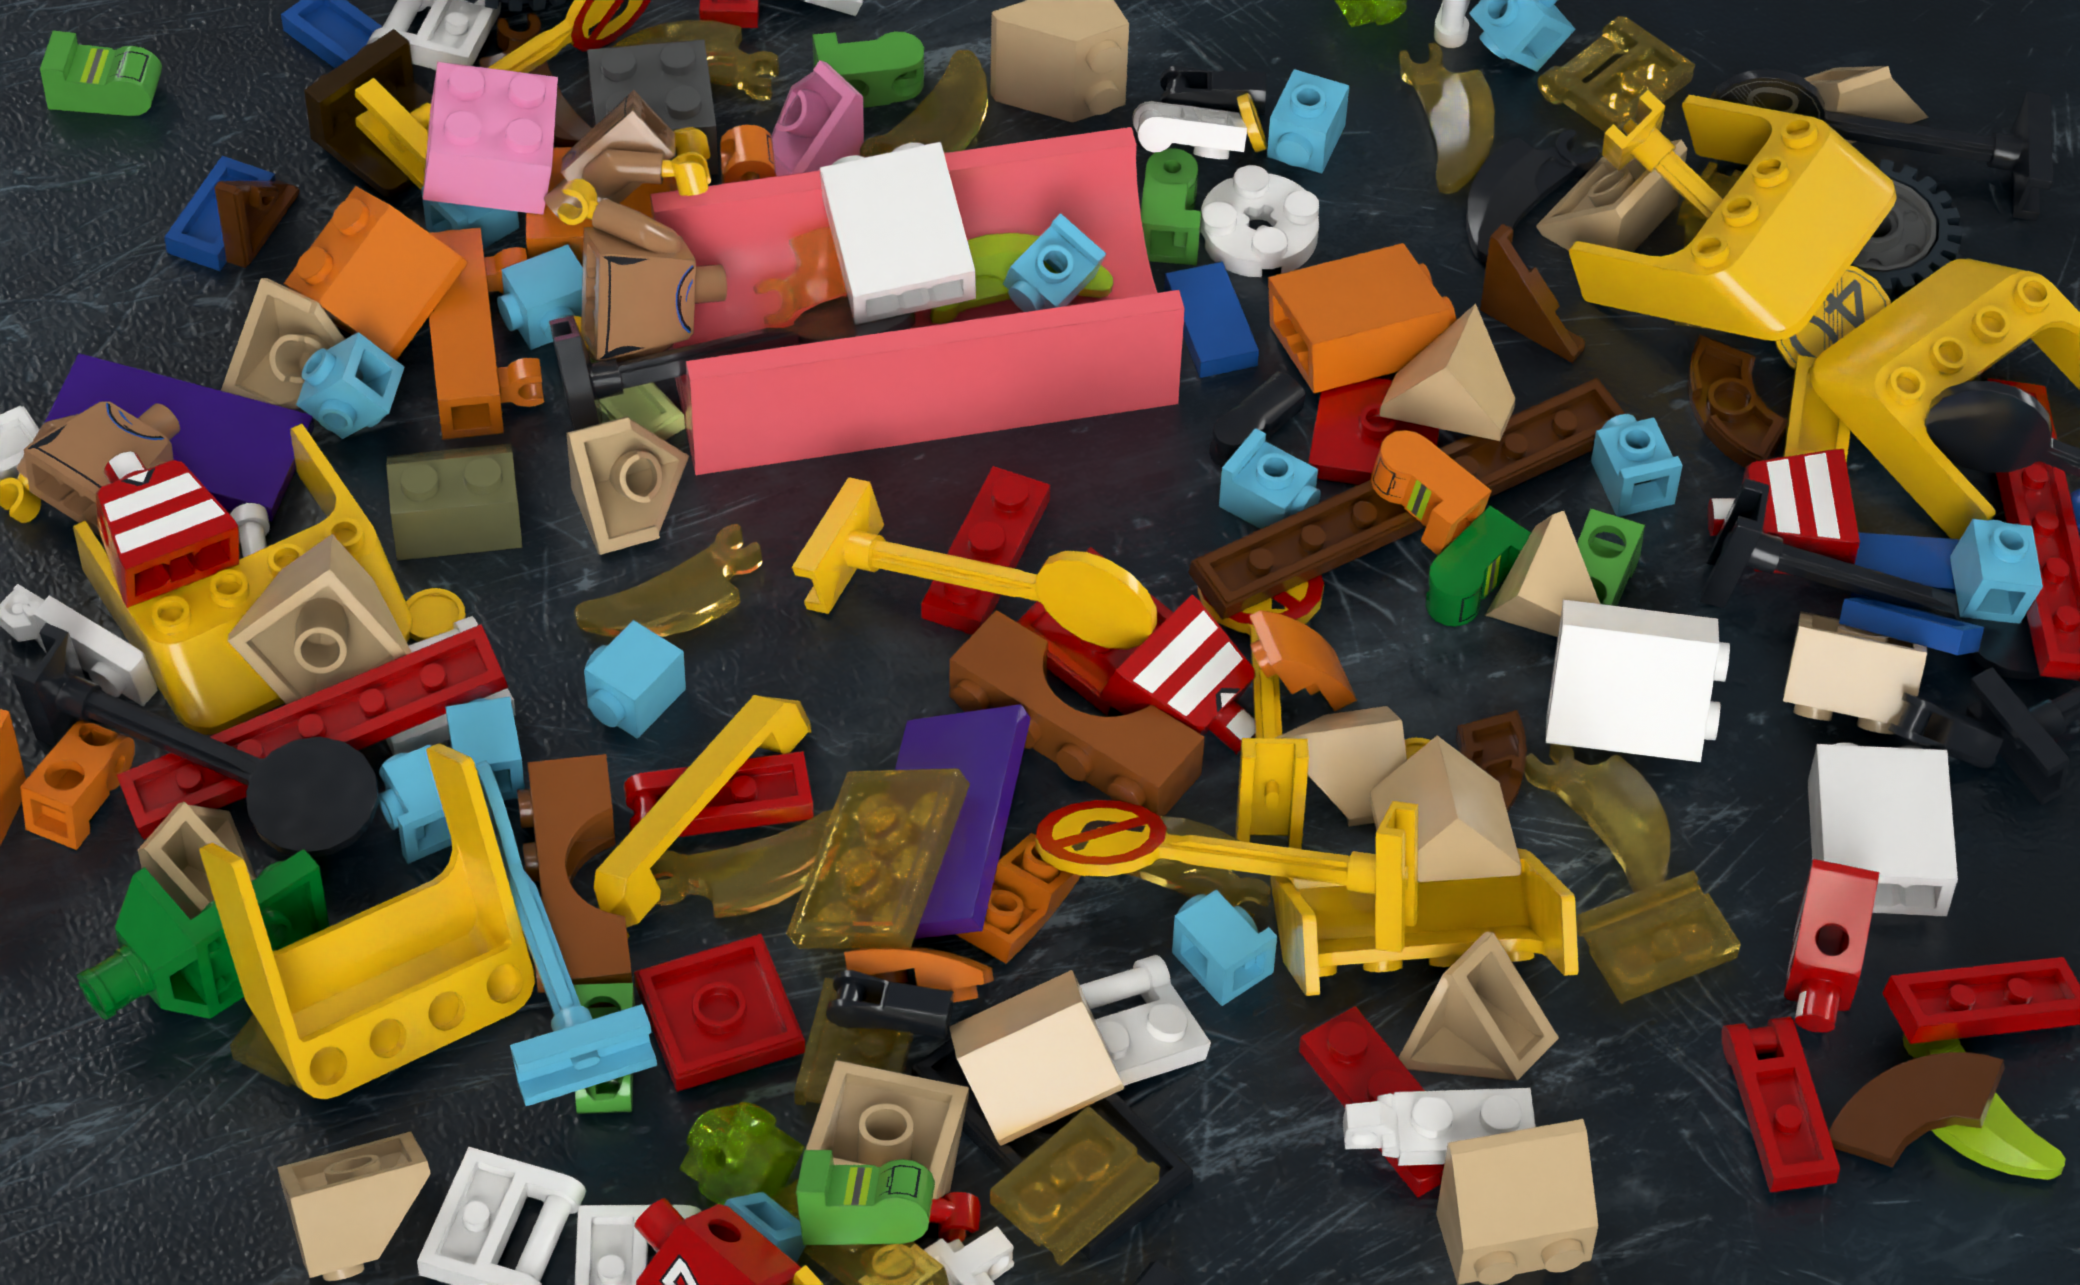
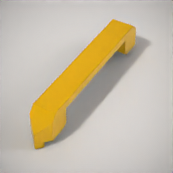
M758 695L752 696L596 869L594 891L600 910L625 916L626 928L638 924L660 900L661 889L650 868L757 748H762L782 754L790 753L807 733L812 732L810 721L800 701Z

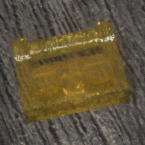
M1618 16L1604 26L1601 37L1562 67L1553 66L1539 76L1538 87L1544 98L1549 102L1557 105L1563 102L1602 131L1606 132L1614 124L1624 134L1623 126L1630 119L1637 124L1636 115L1639 98L1647 90L1664 103L1692 81L1695 64L1632 20L1624 16ZM1616 53L1624 54L1587 84L1581 81Z

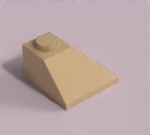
M333 534L284 567L228 634V642L286 704L412 653L373 578Z
M411 1131L277 1167L301 1256L309 1277L323 1275V1279L326 1281L346 1279L361 1273L365 1269L363 1263L380 1258L431 1174L428 1161Z

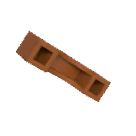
M996 610L950 658L949 697L955 700L956 704L964 712L1021 704L1031 717L1024 748H1033L1057 763L1060 769L1070 778L1077 781H1086L1110 796L1112 801H1123L1143 806L1159 815L1162 819L1202 775L1205 737L1153 705L1128 715L1116 717L1094 716L1068 706L1053 693L1046 681L1048 641Z
M606 754L528 762L530 788L517 790L521 829L534 827L536 842L523 843L525 871L533 882L540 881V897L573 985L632 983L625 916L595 908L583 900L571 885L579 869L590 858L616 845ZM535 965L538 993H545ZM598 1002L588 1008L616 1006L608 1002Z

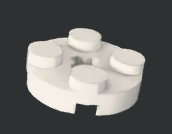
M1256 165L1241 167L1235 172L1233 178L1226 179L1215 186L1203 201L1200 231L1205 239V249L1213 261L1216 263L1223 262L1226 270L1242 276L1262 277V269H1275L1278 267H1282L1281 274L1293 271L1303 265L1316 248L1319 230V201L1313 193L1306 191L1292 180L1268 174L1265 169ZM1252 220H1265L1273 227L1261 225L1255 230L1249 227V222Z

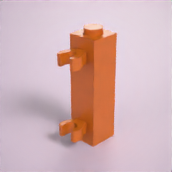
M481 228L431 232V235L461 255L468 262L429 315L442 440L502 434L504 432L500 403L512 402L522 407H532L544 403L539 359L522 358L510 363L507 367L496 368L488 292L499 291L504 294L501 269L527 260L526 249L520 247L507 248L498 252L495 256L484 257Z

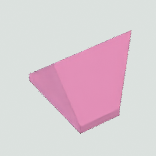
M819 60L813 72L790 88L771 135L776 176L819 171L820 167L832 165L843 157L864 154L863 96L827 62Z

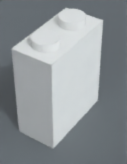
M941 142L927 145L907 143L897 147L890 153L866 158L857 155L847 156L838 159L832 165L820 167L822 198L855 325L976 299L975 268Z
M1563 600L1546 715V743L1701 762L1704 739L1715 741L1719 726L1720 702L1710 701L1713 681L1725 682L1729 663L1730 643L1719 642L1718 619Z
M1853 743L1817 744L1808 778L1812 860L1817 859L1880 872L1872 913L1947 916L1958 880L1947 750L1923 749L1918 746L1892 748L1858 746Z

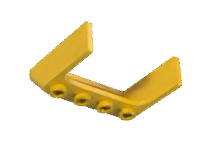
M1688 95L1682 103V108L1695 153L1703 157L1749 166L1693 240L1684 249L1674 254L1648 256L1575 241L1569 249V255L1582 297L1585 301L1761 340L1778 341L1790 338L1799 333L1808 324L1893 208L1897 199L1894 182L1823 120Z
M1956 259L1941 267L1824 350L1812 364L1810 371L1811 385L1825 404L1951 539H1961L1972 519L1992 520L1996 511L1939 450L1927 434L1924 424L1932 399L1948 387L1972 381L2030 338L2080 390V312L2048 279L2040 274L1973 259Z
M303 424L290 429L296 470L300 479L327 518L308 529L239 559V565L219 571L214 575L127 608L122 600L107 553L86 521H83L73 526L81 566L85 575L128 642L144 652L157 687L181 724L203 735L217 734L285 703L228 642V634L284 567L331 534L335 536L373 578L406 642L410 639V630L413 622L412 616L376 531Z
M438 743L426 749L452 842L450 860L443 872L425 884L279 950L272 951L249 872L243 858L215 843L199 848L245 1000L297 1086L314 1098L329 1099L342 1095L514 1014L526 1004L532 995L535 984L534 969L475 763L471 757Z
M1517 848L1521 862V875L1418 882L1417 922L1414 927L1405 925V947L1402 953L1375 950V894L1348 891L1346 885L1270 875L1283 963L1305 996L1320 995L1319 977L1336 974L1337 965L1363 963V970L1389 972L1403 968V960L1428 958L1429 965L1451 967L1485 932H1494L1512 962L1533 959L1534 953L1546 956L1564 976L1578 975L1575 896L1533 853L1526 849Z

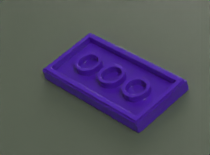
M78 353L44 422L80 414L99 402H111L136 418H139L155 403L162 404L171 410L180 425V432L169 440L172 444L173 460L183 462L226 510L233 511L239 505L246 503L260 504L266 508L268 519L271 522L296 470L290 429L303 424L310 435L314 430V418L303 412Z
M1021 704L907 720L855 933L865 945L983 930L1031 717Z

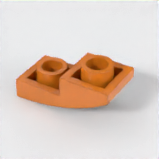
M1260 610L1250 615V619L1259 637V640L1251 643L1250 646L1267 678L1277 674L1291 694L1304 688L1307 689L1311 696L1321 691L1334 711L1357 701L1335 650L1319 633L1293 618L1278 613Z
M1030 833L998 861L983 930L955 934L1005 964L1044 926L1081 877V875L1058 870L1043 861L1036 849V835Z
M895 946L864 948L844 952L847 970H854L891 982H909L907 969L914 968L917 986L953 991V1003L978 998L977 985L994 981L991 967L970 958L934 949Z

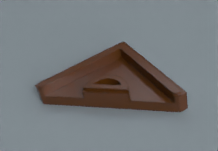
M279 180L219 181L214 188L227 262L243 268L251 264L298 197L300 189L297 186Z
M1502 224L1490 236L1480 310L1573 363L1584 351L1585 341L1565 328L1555 312L1560 307L1555 296L1536 267L1530 270L1527 269L1512 246L1513 229Z

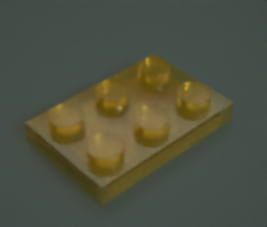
M959 768L847 771L786 932L798 949L911 948L970 783Z

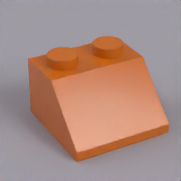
M355 186L345 201L337 207L333 217L311 247L300 257L297 266L283 284L289 289L317 301L335 326L351 335L359 332L397 360L468 262L393 206Z

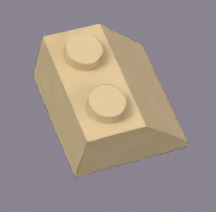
M1026 0L993 11L991 23L990 94L996 102L1069 122H1076L1094 115L1105 114L1112 109L1124 106L1126 103L1129 22L1114 0Z
M1800 611L1783 701L1794 703L1793 712L1800 716L1831 721L1833 712L1858 717L1857 726L1862 729L1884 734H1895L1889 731L1891 723L1898 725L1907 703V701L1901 699L1903 693L1918 696L1927 656V647L1839 624L1840 619Z
M1583 1119L1448 1143L1436 1215L1457 1285L1476 1281L1488 1285L1498 1284L1509 1280L1515 1274L1543 1269L1550 1272H1564L1579 1266L1582 1262L1591 1261L1598 1230V1218L1588 1136Z

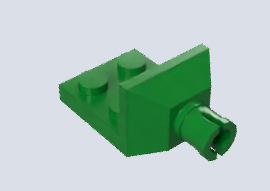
M304 849L285 861L269 865L252 881L272 951L279 950L330 927L320 867ZM145 867L133 874L115 925L119 948L114 951L113 955L94 967L86 968L77 974L78 983L85 998L95 1012L104 1020H108L117 1014L116 1011L140 996L144 997L147 994L150 995L161 1009L211 1019L244 998L215 900L210 902L199 915L190 920Z

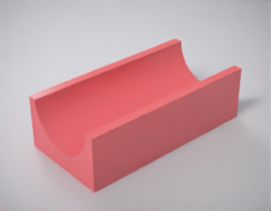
M1132 127L944 153L967 240L989 234L1004 233L1041 236L1051 226L1052 221L1061 213L1106 253L1101 265L1113 277V288L1108 296L1094 298L1077 295L1067 306L1023 312L1015 305L1012 299L966 309L959 312L952 321L943 324L932 323L930 318L931 309L915 312V324L910 329L686 361V375L675 377L682 413L685 416V428L695 475L1178 404L1185 308L1179 290L1158 293L1153 280L1140 214L1136 167L1137 144ZM820 170L708 186V190L705 193L692 196L679 195L678 190L650 194L652 218L676 231L677 235L683 238L695 257L696 266L721 264L727 279L726 300L695 304L694 333L688 340L674 343L669 350L764 328L789 327L794 325V321L806 310L820 303L847 296L822 198Z

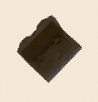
M392 29L375 42L365 45L356 55L328 74L317 78L312 85L304 90L311 139L385 197H395L414 183L356 126V117L368 109L355 97V89L375 78L409 113L425 103L431 104L432 95L414 82L409 40L395 29Z

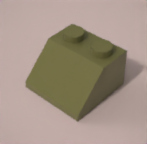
M511 443L387 456L386 468L390 513L397 561L523 548Z

